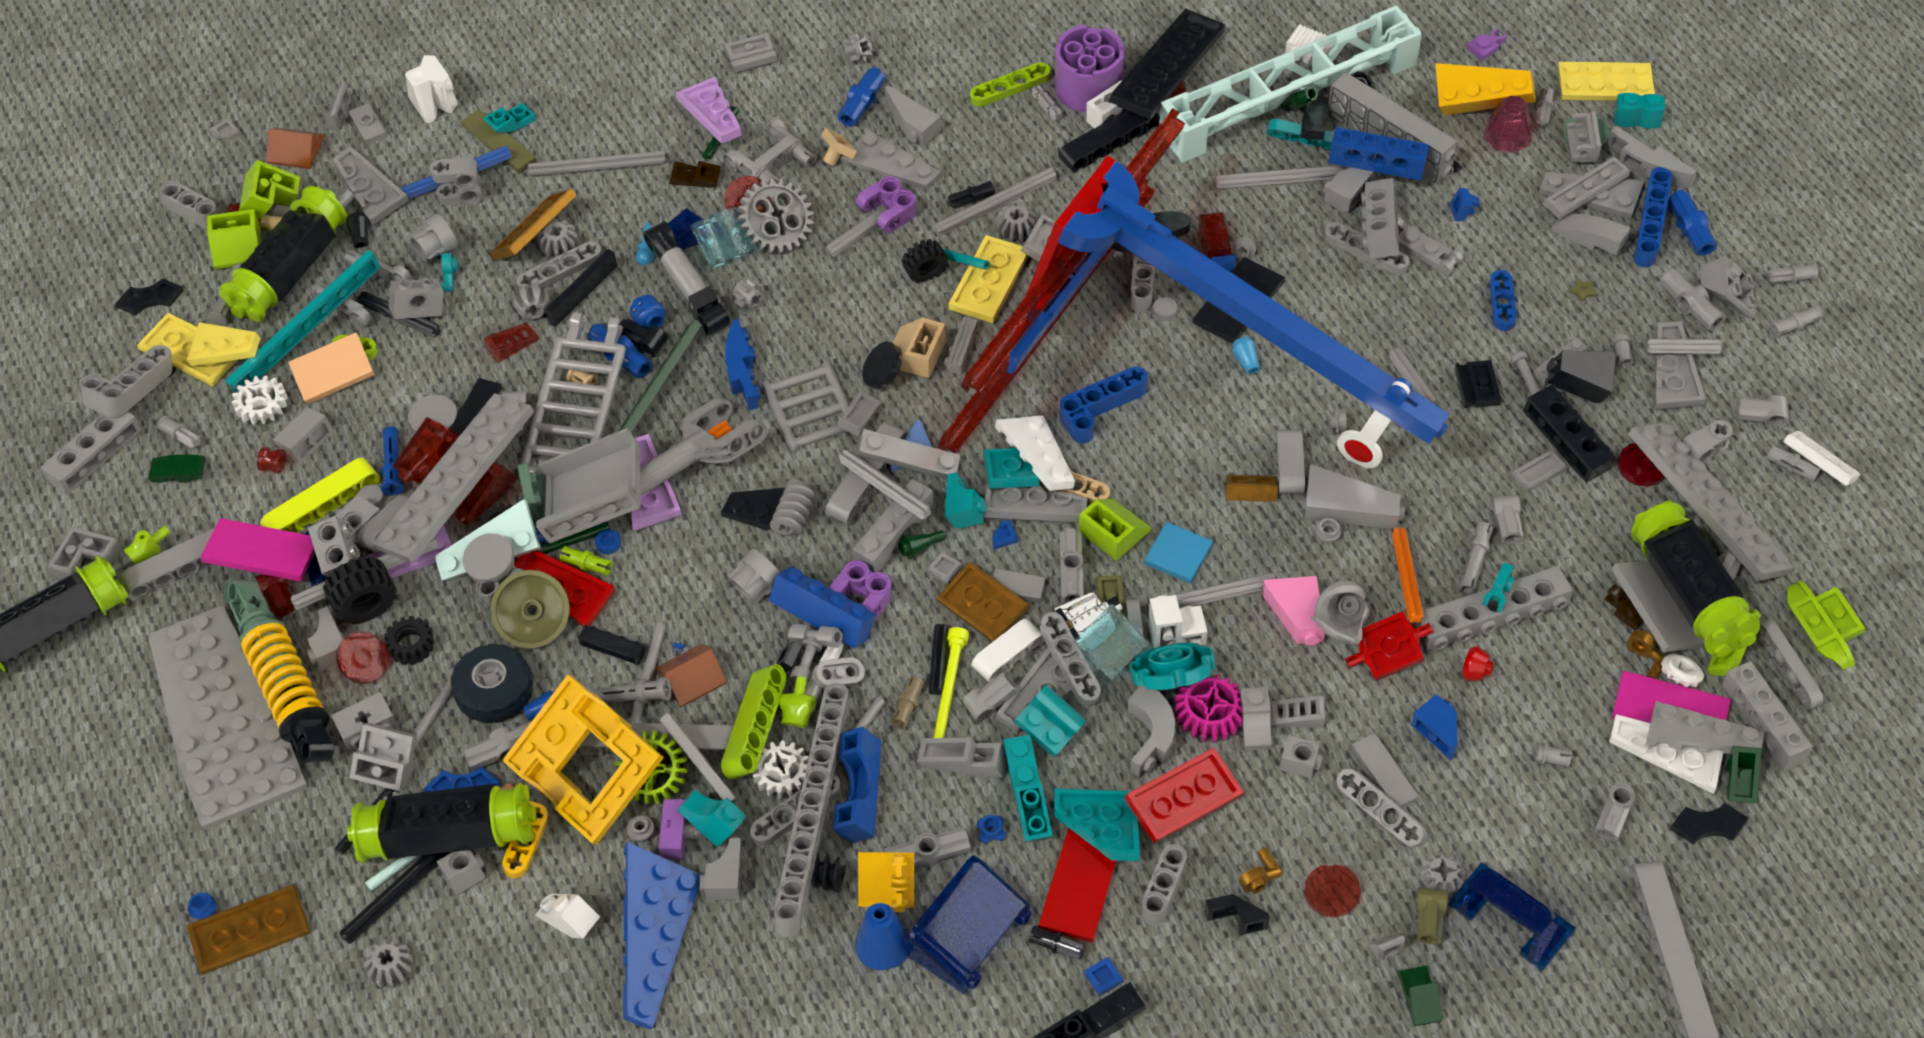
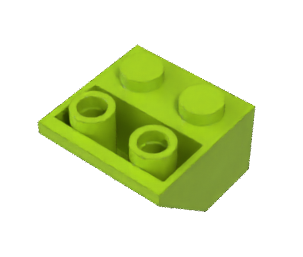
M255 209L207 216V235L215 270L233 267V265L238 263L242 264L262 242L261 225Z
M1114 498L1096 499L1079 514V532H1082L1083 536L1115 561L1120 559L1151 531V527Z

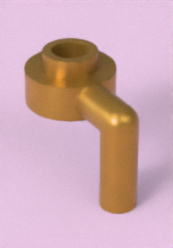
M1635 630L1628 638L1627 646L1631 651L1643 657L1649 656L1655 661L1646 677L1657 679L1662 672L1661 663L1665 655L1655 648L1656 641L1649 632Z
M1263 847L1257 852L1267 869L1264 870L1261 866L1254 867L1239 878V883L1245 892L1258 893L1266 887L1267 881L1279 878L1282 874V870L1267 847Z

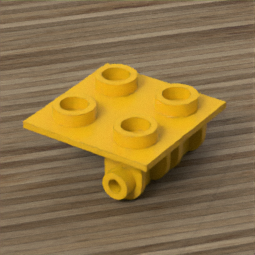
M858 852V907H870L876 903H885L894 908L895 912H904L905 908H914V852Z

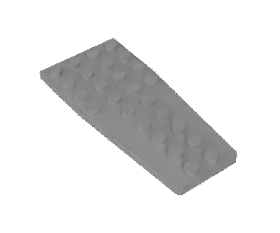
M216 607L152 632L148 636L178 763L203 831L308 788L291 743L285 742L279 735L277 722L272 716V711L269 709L267 700L258 686L257 679L253 675L246 656L239 647V636L224 607Z

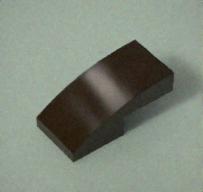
M674 161L669 184L707 188L716 187L721 166L698 161L697 166Z

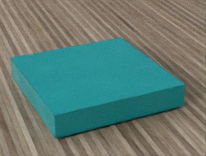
M1017 448L984 449L983 457L989 489L1039 486V478L1032 471L1033 466L1029 462H1024L1019 456L1020 451Z

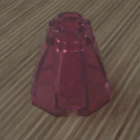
M1509 96L1501 101L1487 119L1484 140L1487 143L1489 142L1495 151L1515 154L1520 149L1530 146L1533 124L1527 103L1521 97Z

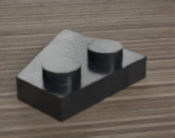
M785 488L731 492L721 511V516L768 531Z

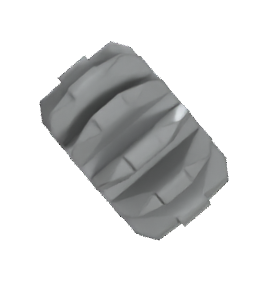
M1012 203L1010 207L1003 206L1002 212L998 213L997 229L1002 233L1003 239L1010 236L1011 242L1015 238L1022 242L1024 236L1028 238L1037 222L1035 212H1032L1030 206L1024 207L1022 203L1019 206H1015Z
M556 219L553 223L549 222L537 233L539 248L542 253H546L548 258L553 254L557 257L575 248V245L578 244L576 230L573 225H569L567 220L560 222Z
M384 938L383 945L381 946L373 943L374 951L366 952L365 957L367 961L363 965L369 980L372 982L376 981L380 987L387 981L391 988H393L394 980L396 979L404 983L405 979L402 974H411L412 969L410 965L413 964V957L409 954L408 946L405 944L401 945L397 939L390 944Z

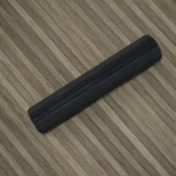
M936 624L934 626L929 678V693L932 695H941L944 685L948 626L946 624Z

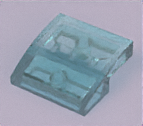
M737 206L706 217L691 225L710 268L730 262L736 257L751 253L757 249L756 245L751 246L752 237L744 238L747 230L739 229L744 222L737 221V218L741 215L737 212Z
M1113 604L1074 640L1081 651L1110 681L1148 645V642L1130 625L1131 622Z

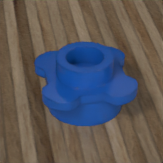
M988 815L977 821L976 825L981 833L979 840L982 843H988L990 840L997 839L1002 841L1005 839L1006 832L1002 828L1003 818Z

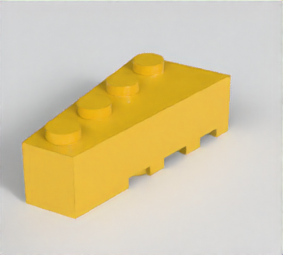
M1436 63L1438 101L1443 115L1536 102L1535 85L1531 71Z

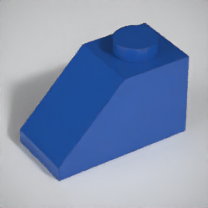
M1436 694L1414 712L1411 725L1449 760H1452L1457 749V712L1449 701L1443 700Z

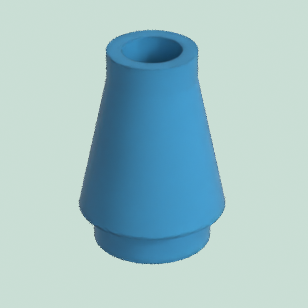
M1242 337L1235 340L1232 344V353L1245 369L1246 374L1258 372L1260 367L1255 342L1251 341L1250 337Z

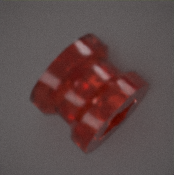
M263 446L257 456L258 470L264 472L272 470L273 473L280 474L286 462L285 450H271V448Z

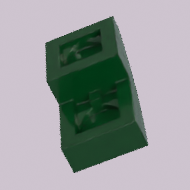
M191 454L152 458L148 479L152 483H160L171 479H176L179 483H186L201 479L206 458L203 455Z

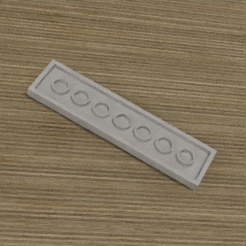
M494 393L372 543L374 547L381 552L413 563L532 416L534 410L531 405Z
M1660 423L1637 426L1631 429L1628 433L1631 439L1757 581L1786 576L1791 573L1794 567L1788 561L1787 556L1779 551L1771 542V538L1758 528L1754 519L1741 509L1737 500L1724 490L1721 482L1707 471L1704 463L1695 459L1689 453L1690 448L1681 442L1669 425Z

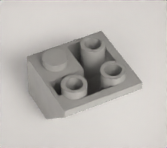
M1726 256L1700 267L1701 286L1707 292L1745 316L1755 318L1756 300L1753 291L1755 283L1750 275L1744 273L1737 263L1732 262Z

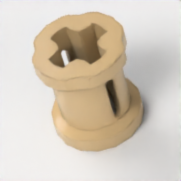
M569 370L566 376L568 382L591 385L599 384V376L594 373Z

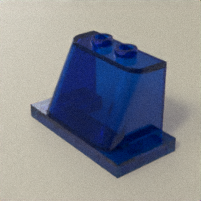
M1482 862L1450 899L1448 904L1472 921L1485 904L1489 902L1531 931L1533 936L1521 949L1519 955L1542 971L1545 970L1576 930L1575 926Z

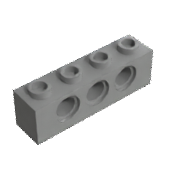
M1389 178L1365 182V192H1361L1363 204L1362 229L1365 235L1362 236L1364 250H1369L1370 259L1399 255L1398 209L1394 179Z
M128 411L118 417H109L101 413L99 417L86 426L71 441L67 442L62 449L40 467L47 481L68 495L141 431L136 417Z
M1750 661L1729 670L1722 684L1723 689L1750 727L1765 731L1763 745L1782 772L1806 762L1813 746L1754 664Z

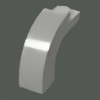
M1140 686L1128 699V713L1141 720L1151 733L1148 741L1131 759L1130 772L1138 778L1144 772L1149 773L1157 761L1163 765L1166 763L1171 755L1175 736V717L1170 704L1158 690L1146 689L1145 686Z

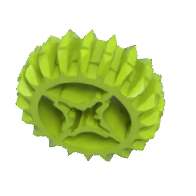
M657 730L652 731L651 738H649L647 731H642L641 737L656 751L658 746L667 751L672 765L660 762L657 767H663L664 769L654 770L646 780L645 787L639 789L633 800L639 801L642 795H644V804H650L651 797L653 796L655 803L658 804L661 803L660 794L665 799H671L669 789L674 793L680 791L675 782L685 783V779L678 776L679 773H688L687 768H680V763H686L688 759L686 757H678L684 750L681 747L673 749L677 744L675 739L666 743L669 734L663 733L659 740ZM614 761L615 766H620L623 761ZM671 773L670 778L662 787L653 790V784L656 783V778L659 774Z

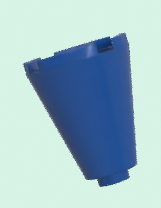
M876 903L871 905L865 913L855 938V951L859 960L869 968L875 970L895 968L907 959L911 950L910 934L889 905Z

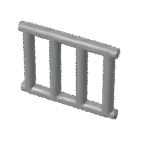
M824 362L822 367L770 383V381L762 383L764 393L791 452L798 451L801 446L847 432L834 425L795 438L791 430L792 428L841 412L844 413L850 405L830 362ZM823 376L827 377L830 384L781 401L778 400L775 393ZM832 394L835 395L838 402L837 404L790 419L786 418L783 411Z

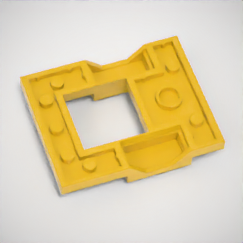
M567 675L502 761L522 779L538 788L552 801L554 809L592 844L597 845L664 757L631 728L632 726L599 696L590 692L573 676ZM590 732L623 760V763L592 803L581 793L582 790L561 772Z

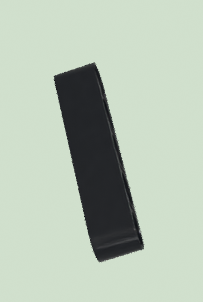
M1127 110L1065 144L1060 149L1058 157L1072 172L1076 173V170L1081 167L1084 169L1093 164L1094 160L1099 157L1103 158L1114 152L1113 150L1117 147L1121 148L1132 142L1133 138L1145 135L1150 132L1151 128L1159 127L1160 114L1156 112L1149 119Z

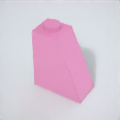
M1317 577L1264 580L1263 598L1296 643L1314 646L1319 642H1324L1325 633L1311 619V616H1314L1316 602L1320 597Z

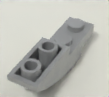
M1618 126L1610 131L1607 145L1621 154L1620 162L1627 168L1649 178L1654 168L1664 167L1672 173L1671 185L1684 188L1692 187L1697 171L1673 156L1670 152H1667L1660 146L1653 151Z

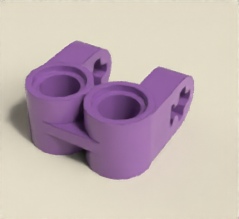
M887 176L863 190L856 199V204L866 213L880 205L889 208L877 220L878 226L886 233H891L912 220L916 215L915 195L911 191L903 190L900 180L896 177Z
M859 560L849 562L829 587L833 591L843 593L846 598L850 593L866 597L862 604L876 614L875 620L892 598L889 576L882 572L873 573L869 570L866 563Z

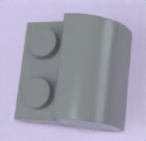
M368 722L363 724L359 749L353 753L349 778L401 791L406 787L416 766L417 759L413 758L417 735Z

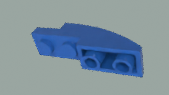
M736 319L731 324L726 341L727 372L732 394L742 392L750 411L759 408L757 399H761L758 385H753L752 380H754L752 369H754L753 360L756 359L753 345L748 346L747 344L749 336L746 327L741 328L738 319Z

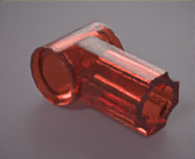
M265 574L255 576L264 598L267 597L276 617H284L295 610L291 602L292 595L288 591L287 587L289 586L285 578Z

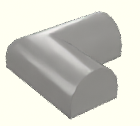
M71 527L47 568L52 575L63 579L74 572L77 573L74 567L78 566L80 568L85 558L95 561V556L98 555L100 559L105 557L107 562L113 564L120 552L119 541L117 538Z

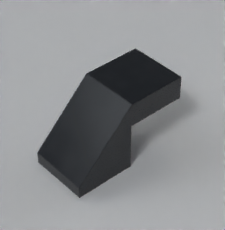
M1234 894L1205 900L1204 912L1207 921L1235 916L1240 935L1268 929L1269 914Z

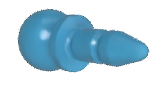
M649 222L646 223L643 231L651 228ZM642 236V243L638 244L639 250L636 253L635 259L640 265H648L654 261V253L648 248Z

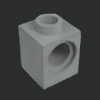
M1288 735L1281 758L1280 770L1312 778L1313 771L1320 770L1323 755L1318 754L1320 743ZM1303 756V757H1306L1307 759H1306V760H1301V759H1299V758H1297V757Z
M470 849L454 851L437 861L445 880L455 895L485 879L481 869L485 864L477 851L473 854Z

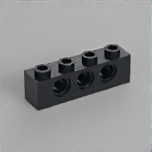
M1552 384L1528 397L1523 409L1525 414L1586 483L1611 469L1616 458L1611 448L1601 441L1596 431L1587 425L1580 413L1573 409L1566 401L1565 396Z

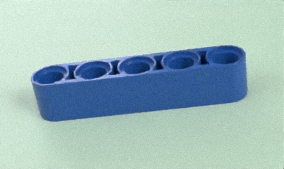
M1657 167L1651 171L1646 188L1634 253V261L1641 267H1651L1654 265L1660 247L1672 181V173L1664 167Z

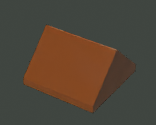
M286 128L269 129L266 162L311 169L325 134Z
M703 644L655 668L660 677H667L669 679L671 694L680 708L727 683L712 649Z

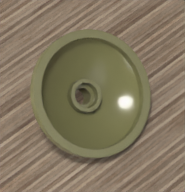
M536 570L520 571L507 577L496 589L491 602V618L497 632L508 643L526 649L540 648L556 640L564 631L570 615L568 595L560 582L551 575ZM533 605L538 608V612L535 615L529 613V609Z

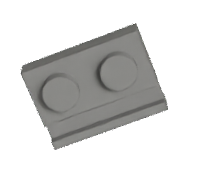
M768 33L725 44V51L734 72L778 61Z

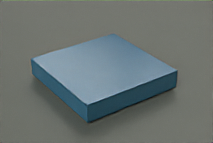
M1166 522L1145 557L1144 564L1191 584L1212 548L1213 541Z

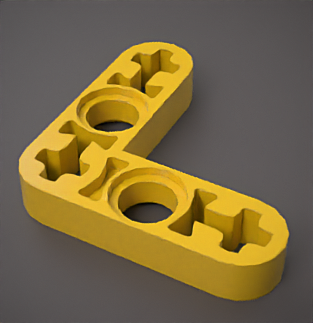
M529 801L530 805H534L536 813H540L541 819L537 818L535 822H532V844L523 847L518 844V841L510 842L503 857V870L506 876L510 878H519L527 872L548 824L547 809L539 803ZM518 852L521 854L519 858L521 867L516 866L513 870L509 863H515Z

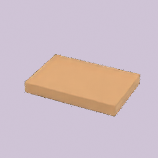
M353 333L289 361L306 404L375 375L357 333Z

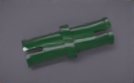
M1313 86L1303 90H1295L1280 106L1285 111H1290L1295 107L1302 108L1308 102L1317 99L1318 91Z

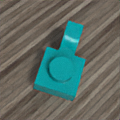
M1503 563L1494 580L1492 589L1484 596L1482 605L1487 607L1490 601H1497L1499 603L1497 611L1502 613L1506 602L1504 592H1510L1515 578L1511 577L1514 566Z

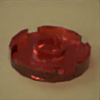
M359 631L351 633L340 642L336 650V662L339 670L347 679L354 683L368 684L375 682L387 670L389 653L386 645L382 640L379 641L375 638L374 634Z
M1322 865L1313 870L1306 879L1304 894L1307 903L1314 911L1323 916L1336 918L1346 916L1356 908L1360 901L1361 889L1358 878L1351 870L1341 865Z

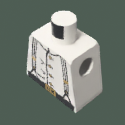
M1089 593L1057 607L1055 612L1063 617L1085 657L1116 631L1111 616L1123 608L1115 596L1101 603L1095 593Z

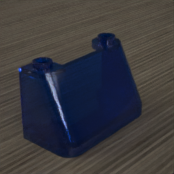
M972 855L912 928L908 937L909 958L965 995L969 988L973 990L980 983L982 978L980 974L982 962L1011 926L1016 928L1019 924L1024 926L1028 922L1032 914L1030 903L983 860Z

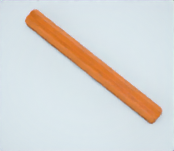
M1395 527L1391 535L1408 620L1411 623H1420L1424 614L1407 531L1405 528L1399 529Z

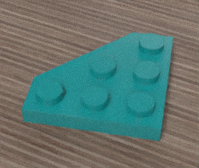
M1054 788L1055 818L1110 860L1139 861L1138 819L1124 799L1126 794L1131 791Z

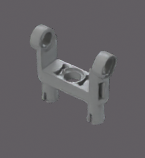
M777 117L768 121L766 127L779 143L755 161L750 160L738 150H730L723 155L725 165L735 169L734 172L739 170L755 183L759 184L761 180H764L767 185L771 178L774 179L775 184L779 182L780 179L772 173L776 171V167L780 164H785L791 158H797L806 167H811V164L814 165L817 160V156L806 149L800 139L788 132L784 123Z
M349 250L350 254L346 253L344 262L352 265L362 255L354 250ZM377 260L381 268L337 309L349 315L354 323L357 324L358 322L364 325L363 328H366L372 321V317L363 308L362 304L355 301L360 295L359 293L364 288L367 289L378 276L389 282L401 279L411 280L410 273L403 266L395 264L392 267ZM322 281L318 282L320 286L315 285L314 294L318 296L329 285Z

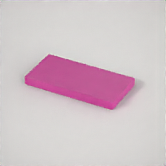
M220 518L201 555V560L204 563L301 582L315 554V550L309 535Z
M1623 671L1612 719H1615L1617 714L1650 723L1655 702L1658 701L1727 720L1731 699Z

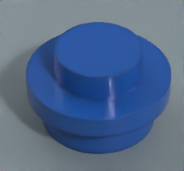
M207 893L195 894L189 900L188 913L194 919L207 918L216 910V901Z

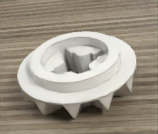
M1671 654L1665 656L1661 663L1662 671L1667 674V678L1673 679L1676 684H1683L1684 687L1689 685L1697 687L1704 678L1702 669L1688 657Z

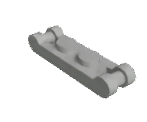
M1398 216V231L1401 232L1399 234L1400 248L1446 275H1449L1454 270L1455 264L1459 265L1463 261L1464 257L1460 251L1445 247L1407 225Z

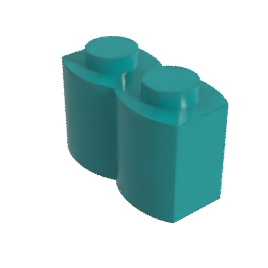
M1635 93L1618 94L1613 111L1614 124L1620 127L1639 126L1649 129L1661 127L1665 112V97L1657 94H1645L1642 96Z

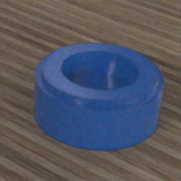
M614 530L601 531L595 538L597 550L602 554L615 553L621 546L620 535Z

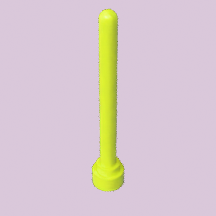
M953 627L948 631L947 642L949 643L950 654L933 738L945 737L960 652L968 644L969 632L960 627Z

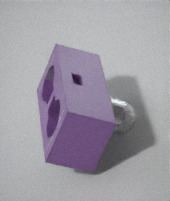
M664 799L659 852L660 856L667 860H684L686 839H698L703 835L677 811L685 800Z

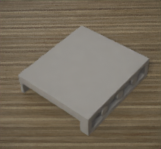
M628 428L538 464V467L546 475L545 517L537 520L536 528L549 544L641 508L640 444Z

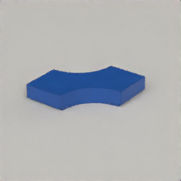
M482 767L464 775H455L443 770L424 788V791L429 792L495 784L500 787L501 782Z

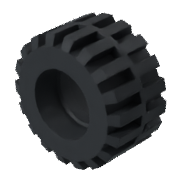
M359 557L356 560L352 559L345 564L339 565L336 570L330 573V576L325 580V585H323L325 596L336 618L346 624L350 622L351 624L363 623L376 618L392 606L397 596V589L384 563L379 559H374V557Z

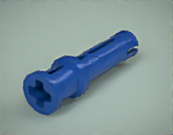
M389 426L382 430L384 465L381 468V476L384 483L381 485V491L386 496L398 495L404 492V484L401 482L404 470L399 464V432L396 427Z

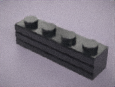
M585 625L578 637L581 646L636 665L640 664L646 653L645 647L641 642H634L624 636H617L609 631L599 630L595 626Z

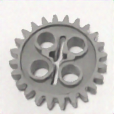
M771 178L767 185L764 180H761L759 186L754 183L751 190L747 189L744 193L745 197H742L740 200L743 206H739L737 212L742 215H739L737 221L744 223L739 229L747 230L744 236L745 239L752 237L751 246L756 243L760 244L759 251L767 247L768 254H771L773 249H776L777 254L780 255L784 248L789 253L792 250V246L798 248L800 246L799 242L804 243L806 241L805 235L808 236L811 233L808 227H811L814 221L808 218H811L814 212L807 211V209L812 204L804 203L807 195L799 196V187L795 190L791 189L792 182L784 186L783 179H780L775 184L774 179ZM777 198L783 199L787 206H781L777 202ZM755 205L762 206L765 209V213L757 211ZM786 220L794 222L795 228L789 227L786 224ZM764 227H770L774 231V235L766 233Z

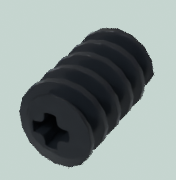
M817 853L811 878L813 888L818 889L823 883L824 890L829 891L834 886V891L840 893L846 875V864L844 866L841 865V857H837L834 864L830 862V855H826L822 862L820 861L819 853Z

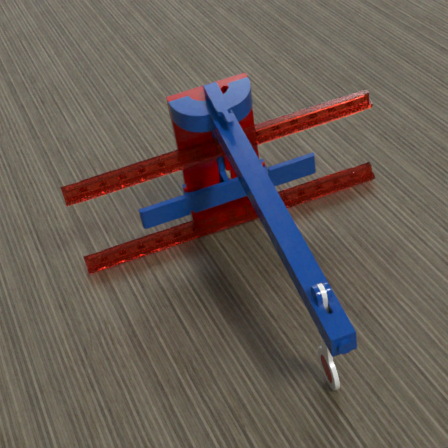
M1172 108L1162 124L1160 123L1126 168L1107 155L1056 220L1025 298L981 353L976 363L965 374L961 388L966 391L973 388L976 390V393L955 418V422L942 435L938 448L943 451L949 449L953 453H956L1034 350H1036L1037 346H1039L1076 295H1078L1079 291H1081L1103 260H1105L1106 256L1111 252V245L1115 241L1375 409L1361 432L1347 430L1339 436L1337 446L1347 460L1365 468L1377 467L1383 458V454L1376 442L1391 420L1427 444H1430L1435 436L1440 439L1447 429L1448 425L1444 422L1448 418L1449 413L1413 391L1411 383L1406 379H1395L1187 245L1172 235L1171 230L1154 220L1155 215L1144 208L1155 190L1147 186L1149 180L1146 179V176L1185 125L1183 121L1177 118L1180 112Z

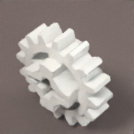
M254 376L253 382L246 379L244 387L237 386L239 393L232 394L234 398L232 405L237 417H242L243 422H247L250 419L252 425H255L258 420L265 424L267 418L274 421V415H282L281 408L287 407L285 401L288 399L283 384L278 383L276 378L269 381L267 376H264L262 380Z
M781 741L780 746L777 747L771 742V749H763L758 767L753 772L754 783H758L760 791L767 788V795L769 797L774 792L777 793L779 799L782 798L785 792L791 797L793 795L792 790L796 789L799 791L802 789L801 783L804 781L809 756H805L803 748L796 750L795 743L793 742L789 747L785 746L784 741ZM778 764H780V767L783 768L785 774H783L782 770H780Z

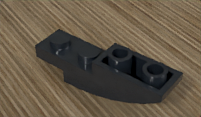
M1131 982L1084 1011L1081 1012L1079 1009L1033 1038H1105L1124 1028V1022L1147 1008Z

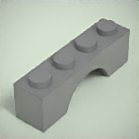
M912 479L904 489L929 505L930 510H932L934 507L933 490ZM893 501L852 549L853 560L863 561L873 573L880 572L891 559L893 549L902 533L914 523L920 524L922 519L896 501Z

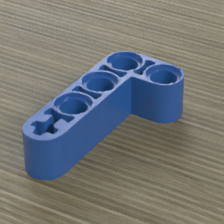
M1131 367L1064 396L1060 400V420L1073 440L1083 444L1090 442L1094 437L1093 417L1145 395L1147 392V371L1141 367Z

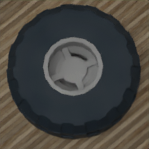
M488 644L476 647L462 656L453 669L454 671L451 676L453 696L460 710L472 720L480 721L481 723L503 722L516 716L524 709L523 706L528 704L532 696L533 679L528 663L520 652L510 646Z

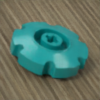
M1174 643L1152 648L1137 655L1135 661L1129 664L1131 680L1136 686H1145L1146 689L1166 690L1192 685L1204 680L1211 675L1210 671L1216 669L1214 651L1209 646H1199V643Z

